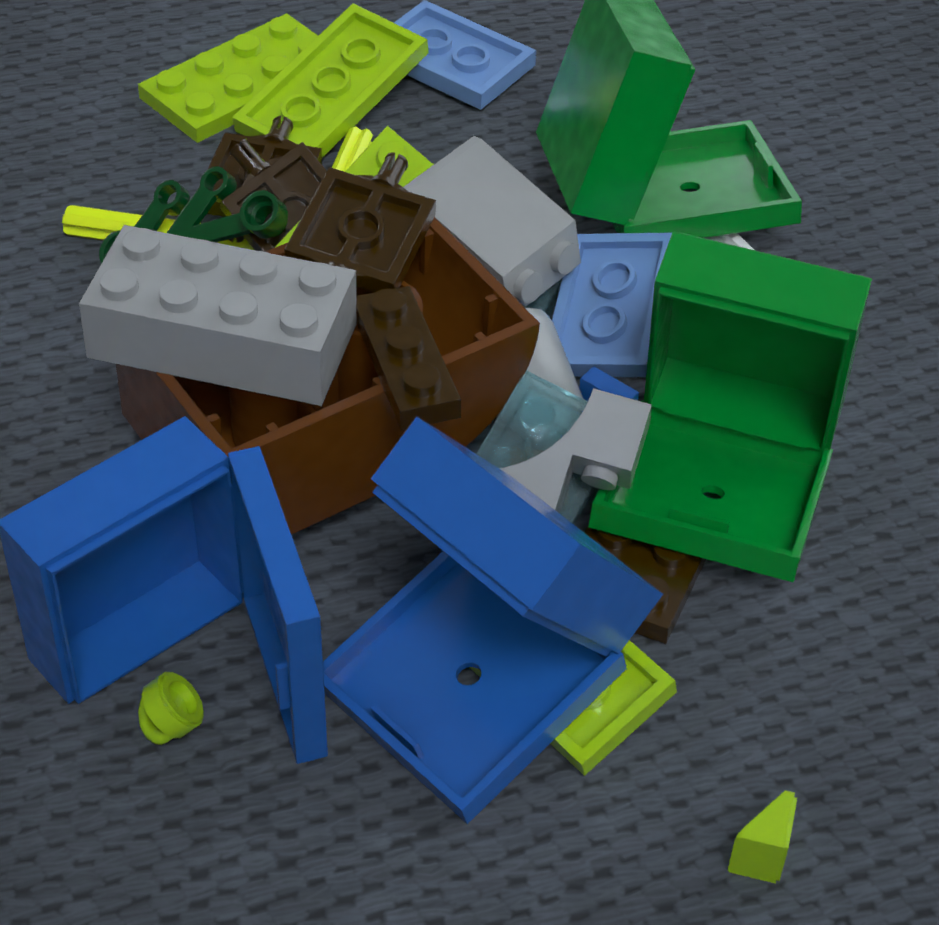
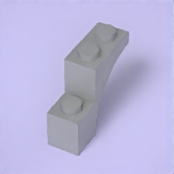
M593 388L582 414L560 440L533 458L499 469L512 476L559 514L573 473L582 475L581 480L599 489L614 490L616 485L630 489L649 429L652 404Z

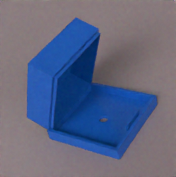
M184 416L0 519V538L28 659L68 704L74 700L78 704L244 601L296 764L328 756L320 614L260 446L229 452L227 456Z
M416 417L372 476L371 480L377 484L372 493L436 544L443 552L323 661L324 692L385 750L468 824L627 669L624 654L621 650L663 596V593L512 476ZM467 667H475L481 671L480 679L472 685H463L458 681L459 673Z

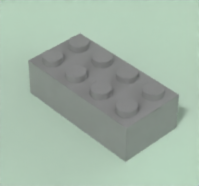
M124 225L79 302L86 356L91 359L322 406L357 324L356 270Z

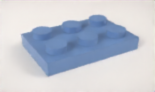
M426 0L394 22L428 40L429 53L407 75L480 110L535 66V49Z
M672 233L577 234L581 263L562 278L552 318L574 376L582 377L594 366L612 377H646L654 283Z

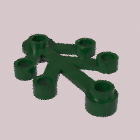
M215 166L204 172L200 180V187L191 199L188 190L174 180H166L159 184L154 192V200L134 227L157 231L167 215H179L167 233L199 240H208L215 243L250 233L259 238L267 239L276 237L285 230L288 223V211L285 204L269 191L260 190L250 194L244 200L240 213L201 223L214 203H221L223 199L236 191L237 187L236 180L222 167ZM223 179L222 185L213 191L216 182ZM177 192L175 199L167 204L170 195ZM272 213L269 220L264 223L266 217ZM121 230L112 232L102 242L99 250L101 263Z

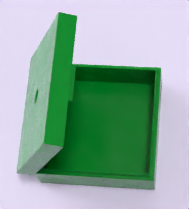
M585 0L536 130L537 137L570 213L612 222L617 233H672L676 231L706 238L800 224L802 200L751 120L671 131L696 69L654 0ZM685 189H696L697 191L686 192V191H683V190H685Z
M673 231L654 283L644 401H641L652 404L649 429L631 488L628 489L616 485L614 490L599 489L592 503L588 527L794 583L833 453L831 445L845 400L872 278ZM703 493H715L720 495L722 498L712 499L705 496Z

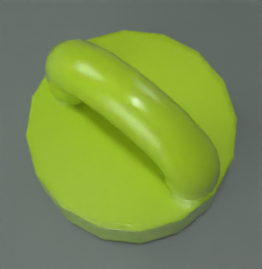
M164 672L143 687L138 709L139 724L145 737L152 743L163 745L173 738H182L202 723L204 717L202 701L192 684L184 677L173 672Z

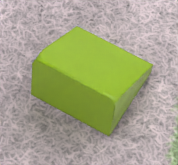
M785 790L737 834L728 866L730 873L775 884L776 880L780 881L789 848L797 798L794 797L795 792Z

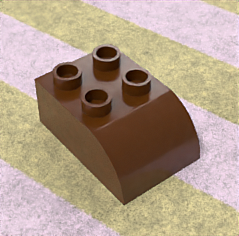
M434 217L400 288L410 286L461 398V418L430 425L466 447L495 419L520 384L536 347L540 322ZM287 243L265 252L285 256L284 249ZM356 287V296L374 293ZM357 324L322 406L116 364L122 414L142 440L186 416L227 456L229 452L260 446L291 535L376 496L372 492L377 487V484L371 478L407 430H400Z

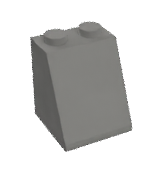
M471 137L403 187L409 192L435 199V218L524 307L534 302L540 295L581 263L575 219L481 138Z

